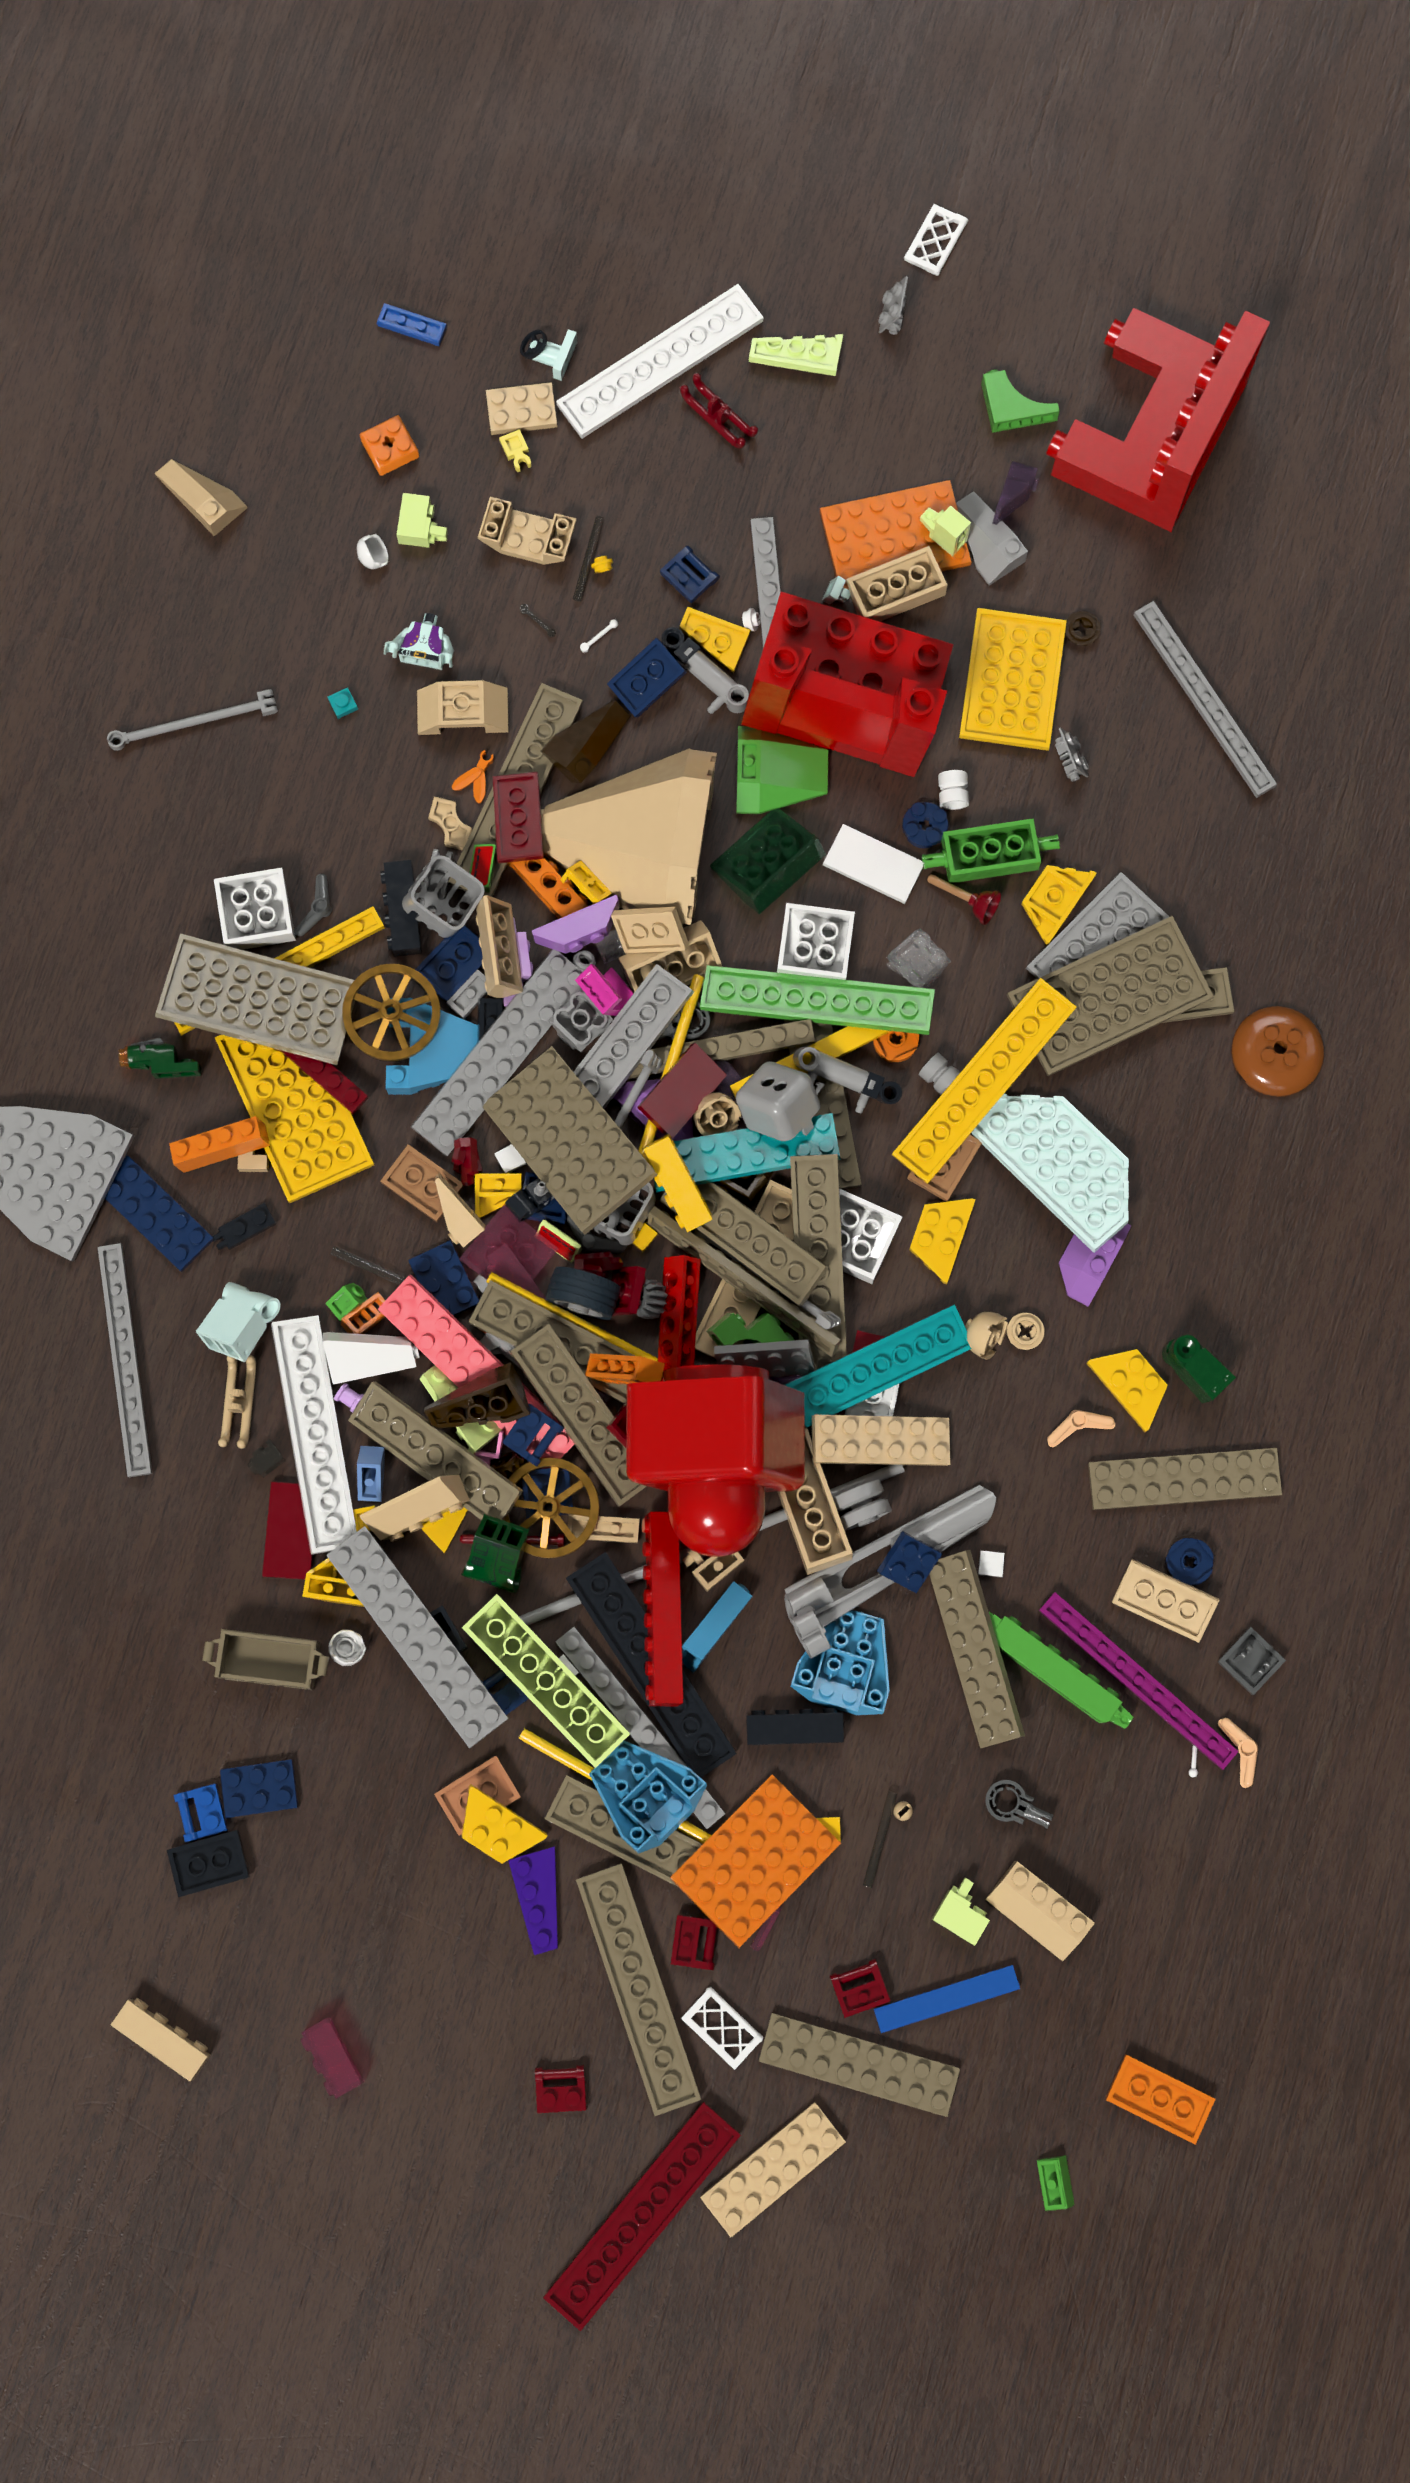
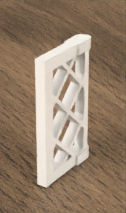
M933 204L904 260L938 276L968 219ZM936 214L943 217V221L932 224ZM955 222L959 224L955 232H951L949 223ZM946 225L949 234L937 237L934 228ZM931 229L934 238L922 242L927 230ZM950 238L951 240L946 249L941 250L939 241ZM936 242L939 252L927 255L924 246ZM919 247H921L924 254L920 258L914 256ZM941 256L937 265L929 262V259Z
M711 1986L705 1990L704 1994L681 2018L734 2070L764 2038ZM712 1997L721 2005V2009H706V2001ZM727 2011L738 2022V2026H724L723 2012ZM696 2012H704V2027H700L692 2019ZM706 2012H721V2026L707 2027ZM721 2029L722 2044H718L707 2034V2030ZM724 2029H739V2044H724ZM741 2029H746L754 2037L749 2043H742ZM739 2046L740 2054L733 2059L725 2051L724 2047Z

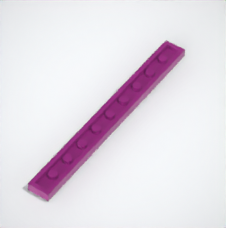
M1056 1592L1039 1609L1046 1618L1221 1770H1224L1239 1752Z

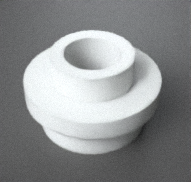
M754 608L743 612L744 627L751 631H756L761 623L759 613Z

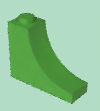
M991 370L983 374L981 385L992 433L1057 421L1060 412L1058 403H1039L1024 397L1011 385L1005 370Z

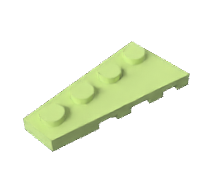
M843 334L835 335V337L825 338L824 335H816L815 338L802 339V336H793V339L785 340L781 337L753 338L749 362L836 376Z
M436 1365L426 1371L420 1378V1381L434 1401L458 1389ZM488 1421L484 1425H479L478 1422L465 1423L463 1426L456 1427V1434L460 1440H465L469 1446L468 1450L473 1454L477 1453L499 1435V1431H501L494 1421Z

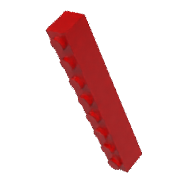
M649 1512L642 1520V1532L646 1533V1542H643L642 1547L643 1556H646V1566L643 1567V1579L647 1580V1589L644 1590L643 1594L644 1604H647L644 1626L648 1628V1637L645 1638L644 1643L645 1651L648 1652L645 1674L649 1676V1685L646 1686L645 1694L646 1699L649 1700V1706L678 1707L683 1704L679 1538L672 1529L668 1512Z

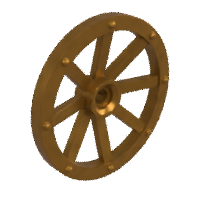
M383 964L363 972L349 987L342 1009L344 1026L352 1042L365 1054L384 1061L404 1060L415 1056L425 1049L437 1032L441 1015L437 993L428 979L417 970L400 964ZM395 973L404 975L393 999H390L381 976L382 974ZM375 977L383 1002L381 1003L357 992L367 981ZM411 978L417 981L428 994L399 1003ZM353 1000L379 1010L352 1023L351 1009ZM431 1002L432 1017L430 1025L404 1013L403 1010ZM393 1007L396 1012L388 1015L387 1009ZM383 1019L371 1047L358 1036L355 1030ZM400 1019L426 1031L424 1036L411 1047H408L399 1023ZM389 1024H392L402 1048L401 1051L387 1052L379 1050Z
M541 1458L538 1467L530 1462L526 1463L516 1470L508 1480L516 1485L523 1478L539 1500L538 1502L517 1500L513 1506L537 1509L536 1513L520 1525L521 1527L528 1529L540 1518H543L540 1548L526 1543L524 1552L541 1558H557L576 1551L590 1538L598 1522L599 1498L591 1479L575 1464L558 1458ZM551 1467L547 1495L544 1496L528 1473L538 1468ZM559 1468L573 1473L580 1479L557 1497H554ZM585 1486L590 1498L591 1508L589 1510L562 1506L560 1503ZM547 1503L552 1504L551 1512L544 1509ZM560 1513L589 1517L585 1529L578 1538L575 1537L559 1516ZM508 1514L504 1521L511 1523ZM552 1519L571 1542L570 1544L557 1549H547L550 1521Z

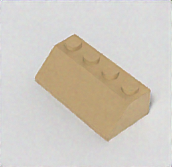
M930 546L846 580L856 614L879 622L946 595L947 583Z
M483 896L476 906V922L479 926V944L483 956L482 967L486 978L485 989L489 996L501 999L523 992L512 906L510 903L494 897Z
M702 920L683 928L689 943L685 951L628 953L618 958L633 993H635L656 964L685 985L691 984L695 974L705 977L707 965L722 967L710 931Z
M459 1474L439 1476L361 1514L360 1518L380 1540L390 1539V1542H394L403 1538V1533L408 1530L412 1533L424 1527L423 1523L427 1521L433 1523L444 1518L442 1514L447 1511L454 1513L463 1509L462 1504L470 1500Z
M1018 1861L1013 1862L985 1899L1062 1961L1076 1948L1095 1924Z

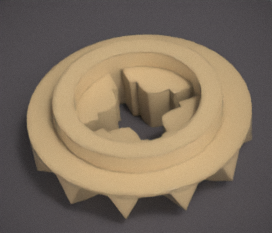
M1020 1313L1015 1315L1008 1323L1007 1336L1010 1343L1018 1349L1030 1350L1037 1347L1043 1340L1044 1326L1037 1316L1031 1313ZM1033 1325V1328H1031V1331L1029 1332L1030 1338L1026 1335L1018 1338L1020 1332L1022 1331L1020 1328L1021 1326H1023L1024 1328H1030Z

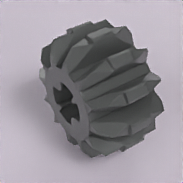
M645 1280L641 1291V1304L637 1310V1316L644 1319L659 1318L660 1313H664V1305L667 1304L666 1297L668 1296L665 1293L666 1286H663L657 1280Z

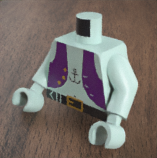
M425 613L423 623L411 622L410 626L402 630L392 641L385 643L384 655L392 652V658H396L399 651L400 662L442 670L445 663L449 664V668L453 667L452 657L454 649L449 637L444 634L443 628L436 626L438 617L431 613Z

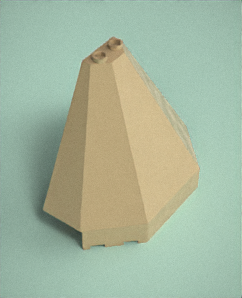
M689 748L545 806V809H541L544 856L565 870L581 860L612 892L610 897L617 895L619 906L624 910L676 907L681 924L691 925L697 902V875L707 810H711L717 753L691 750Z

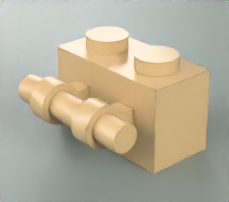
M691 1549L688 1551V1555L682 1559L687 1567L693 1562L697 1563L699 1567L692 1574L707 1592L744 1562V1559L738 1552L728 1556L710 1557L704 1561L701 1557L702 1554L696 1553Z

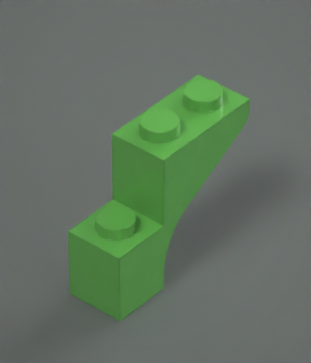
M727 1313L706 1331L717 1346L732 1345L743 1339L753 1343L795 1341L789 1333H784L780 1328L781 1323L778 1318L769 1313L761 1314L746 1328L744 1327L746 1323L740 1315Z

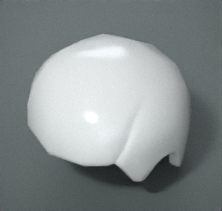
M377 534L364 536L358 541V559L365 567L377 569L388 563L387 548Z
M352 1630L337 1632L332 1636L328 1645L331 1658L341 1666L356 1664L363 1658L366 1651L362 1636Z

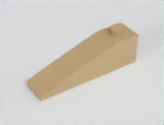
M172 459L155 473L162 483L213 536L218 534L247 509V506L232 490Z

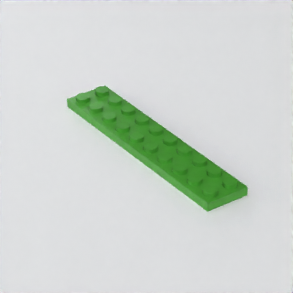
M707 965L700 1010L794 1021L811 1019L813 1023L929 1035L935 989Z

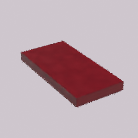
M538 772L493 776L498 863L544 859Z
M693 1043L637 1108L664 1135L670 1134L673 1139L698 1110L702 1099L712 1093L727 1075L696 1043Z
M271 1482L262 1577L305 1580L306 1573L312 1569L313 1554L311 1555L299 1484Z

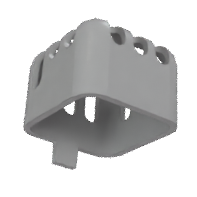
M439 855L434 857L417 876L416 882L410 887L408 894L404 896L402 906L407 914L410 911L418 913L415 919L419 922H424L428 929L438 932V936L448 938L465 925L484 895V886L477 878L449 858ZM440 866L445 867L448 871L441 878L432 892L427 891L426 885ZM427 876V877H428L427 882H423V880H424L425 877ZM449 877L455 879L456 883L445 899L440 900L437 897V893ZM460 885L466 887L467 891L456 907H450L448 902ZM420 886L421 891L416 893V889ZM418 898L423 899L424 905H421L416 900ZM461 902L470 904L466 910L459 907ZM433 906L436 910L435 914L427 908ZM453 913L463 915L458 921L452 918ZM440 914H444L447 917L446 922L439 917Z
M647 1183L608 1216L609 1221L607 1223L601 1221L595 1226V1232L599 1234L604 1232L607 1238L611 1240L615 1238L621 1245L632 1244L636 1239V1231L642 1229L644 1221L648 1218L649 1212L655 1205L656 1197L652 1185ZM641 1189L648 1192V1197L645 1201L639 1199ZM632 1200H638L643 1203L640 1211L630 1206ZM625 1212L637 1215L633 1223L623 1217ZM622 1223L630 1228L627 1232L621 1233L616 1227Z

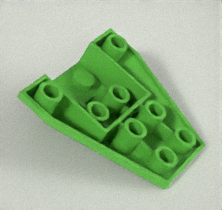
M738 726L736 814H761L828 793L827 749L778 733L775 735L747 726Z

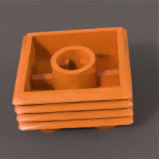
M399 415L360 433L361 442L380 476L419 458L418 449ZM391 443L393 444V447L389 448V446L386 444Z

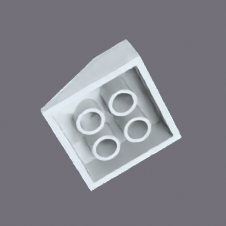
M282 868L214 879L224 945L243 950L296 941Z
M786 903L777 973L846 980L855 912Z
M840 1189L843 1272L873 1284L902 1216Z

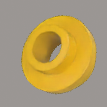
M607 556L595 558V563L591 564V568H594L595 573H602L612 569L611 564L613 560L608 559Z

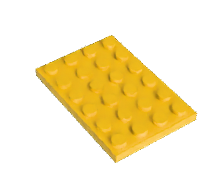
M977 608L959 738L1049 751L1067 620Z

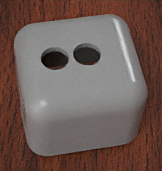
M775 1062L762 1064L736 1094V1103L746 1127L780 1141L793 1139L801 1130L803 1135L807 1136L814 1128L811 1118L821 1107L811 1078L806 1073Z

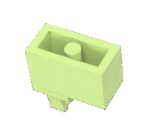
M403 493L397 528L399 544L430 547V544H434L435 541H447L448 529L437 526V523L431 521V518L433 519L434 505H431L430 496Z
M951 505L946 511L941 510L939 513L928 508L921 515L920 521L930 531L929 537L950 555L954 556L967 542L971 522Z
M964 1878L959 1888L953 1885L951 1890L947 1891L932 1920L975 1946L990 1920L985 1917L987 1913L974 1905L973 1909L969 1908L972 1896L968 1893L974 1883Z

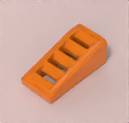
M377 1292L341 1319V1326L347 1333H367L385 1317L381 1312L379 1313L373 1306V1303L376 1302L380 1307L386 1300ZM368 1308L375 1317L372 1318L366 1312V1309ZM360 1314L367 1321L365 1324L358 1317ZM352 1321L359 1327L358 1329L351 1323Z

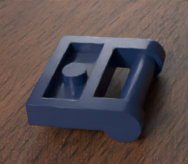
M689 546L684 547L660 570V574L691 604L720 578L717 572H712L693 554V549ZM687 559L705 579L702 581L683 563L684 560Z
M529 1403L530 1415L519 1418L502 1443L538 1467L541 1462L540 1458L558 1432L561 1433L564 1427ZM546 1423L550 1426V1429L532 1454L529 1453L527 1448Z
M500 1669L483 1681L482 1684L490 1693L489 1689L507 1675ZM513 1681L494 1695L491 1694L506 1716L529 1699Z

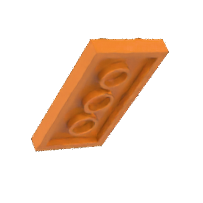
M1126 2054L1105 2100L1195 2145L1215 2102V2098Z

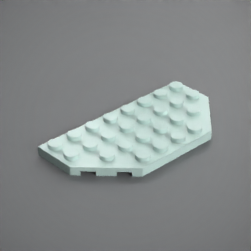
M1004 1094L972 1131L971 1134L1093 1253L1128 1224L1129 1159L1063 1096L1046 1098L1040 1097V1095H1021L1019 1097Z

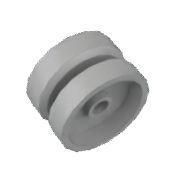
M880 1480L860 1485L833 1498L837 1511L852 1510L840 1518L844 1531L870 1524L892 1512L888 1499L872 1501L882 1495L884 1491Z

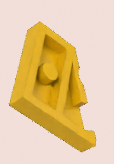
M522 1173L475 1174V1214L481 1218L505 1206V1202L513 1194L522 1190Z

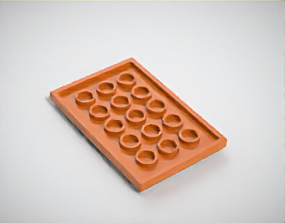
M950 480L820 508V515L836 577L840 576L847 580L850 577L927 546H930L941 572L970 566L971 559L967 543L952 556L929 537L930 531L920 521L921 515L928 508L939 513L941 510L946 511L951 505L958 511ZM845 581L843 588L849 590L847 581Z
M771 1775L670 1879L740 1948L841 1843Z

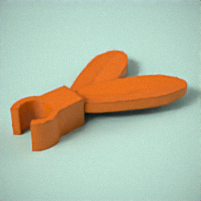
M485 750L480 754L477 767L459 776L452 784V789L458 791L474 782L473 794L477 803H482L485 798V772L489 765L494 762L493 754L490 760L483 759L486 755Z

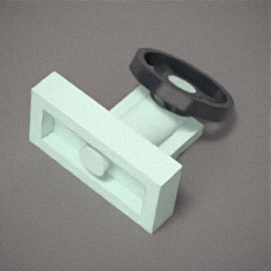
M568 329L562 346L547 341V336L543 331L534 330L523 339L520 345V353L526 359H533L534 361L552 366L553 378L562 381L577 344V332ZM542 334L543 339L538 340L536 335ZM532 338L528 346L529 349L524 353L527 342Z

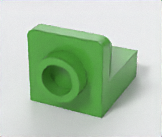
M351 1283L344 1285L325 1304L341 1321L344 1316L365 1302L367 1298L360 1286Z

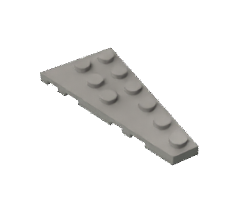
M1120 872L1026 969L1038 979L1156 924L1169 916Z

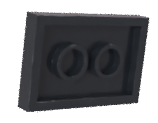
M239 1830L167 1850L178 1897L250 1877Z

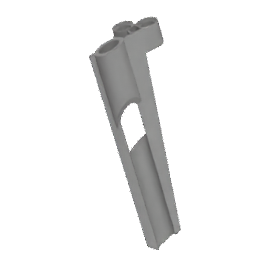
M977 1485L852 1552V1560L815 1572L785 1588L784 1599L788 1618L794 1626L795 1633L808 1656L812 1659L832 1648L824 1634L826 1632L824 1627L894 1583V1581L879 1573L853 1588L846 1589L842 1586V1577L851 1565L889 1544L892 1548L902 1531L940 1552L946 1550L990 1520L996 1502L994 1493Z

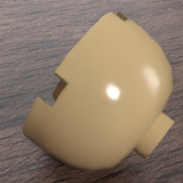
M710 1093L705 1096L700 1102L698 1110L693 1114L695 1125L703 1136L737 1130L739 1117L741 1118L738 1105L728 1095L722 1093Z
M982 1312L973 1319H969L965 1328L967 1330V1341L972 1348L970 1350L985 1360L990 1359L996 1353V1351L992 1350L997 1342L1001 1345L1008 1327V1322L1005 1321L1007 1318L995 1312Z

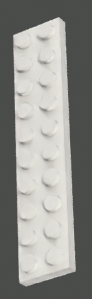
M737 284L557 400V406L581 439H583L762 323L763 316L739 284Z
M317 1315L271 1323L311 1555L330 1552L357 1532L320 1321Z

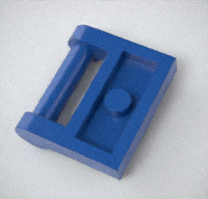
M217 1784L173 1795L175 1802H178L185 1835H183L185 1842L228 1831ZM194 1798L201 1831L197 1832L194 1831L187 1799Z

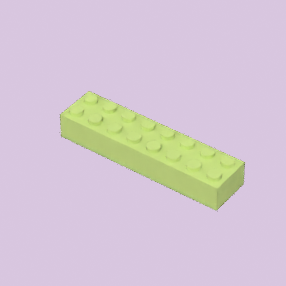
M497 1594L462 1627L595 1768L630 1735L619 1721Z

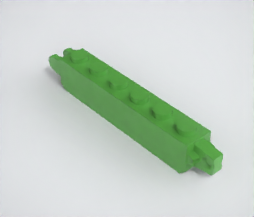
M989 1612L999 1649L1002 1653L1096 1722L1106 1723L1110 1721L1126 1729L1133 1716L1121 1705L1122 1701L1118 1699L1120 1695L1109 1687L1107 1689L1101 1687L1098 1678L1090 1673L1086 1676L1079 1670L1080 1665L1071 1659L1066 1661L1060 1657L1061 1652L1051 1644L1048 1647L1040 1642L1042 1638L1032 1630L1026 1632L1021 1628L1022 1623L1013 1616L1009 1618L1004 1616L1000 1619L995 1614L993 1615Z

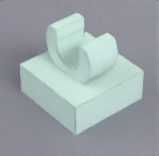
M840 576L831 580L822 601L830 605L836 600L841 603L848 600L850 591L843 588L846 580Z

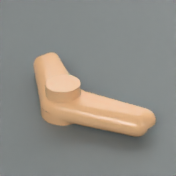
M1073 1410L1048 1436V1445L1055 1447L1073 1432L1084 1427L1113 1429L1115 1421L1109 1416Z
M1222 1718L1218 1721V1726L1237 1746L1240 1753V1785L1244 1788L1250 1787L1254 1780L1258 1745L1229 1718Z

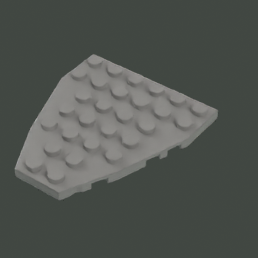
M24 1106L0 1107V1210L30 1241L70 1261H74L135 1135L94 1115Z

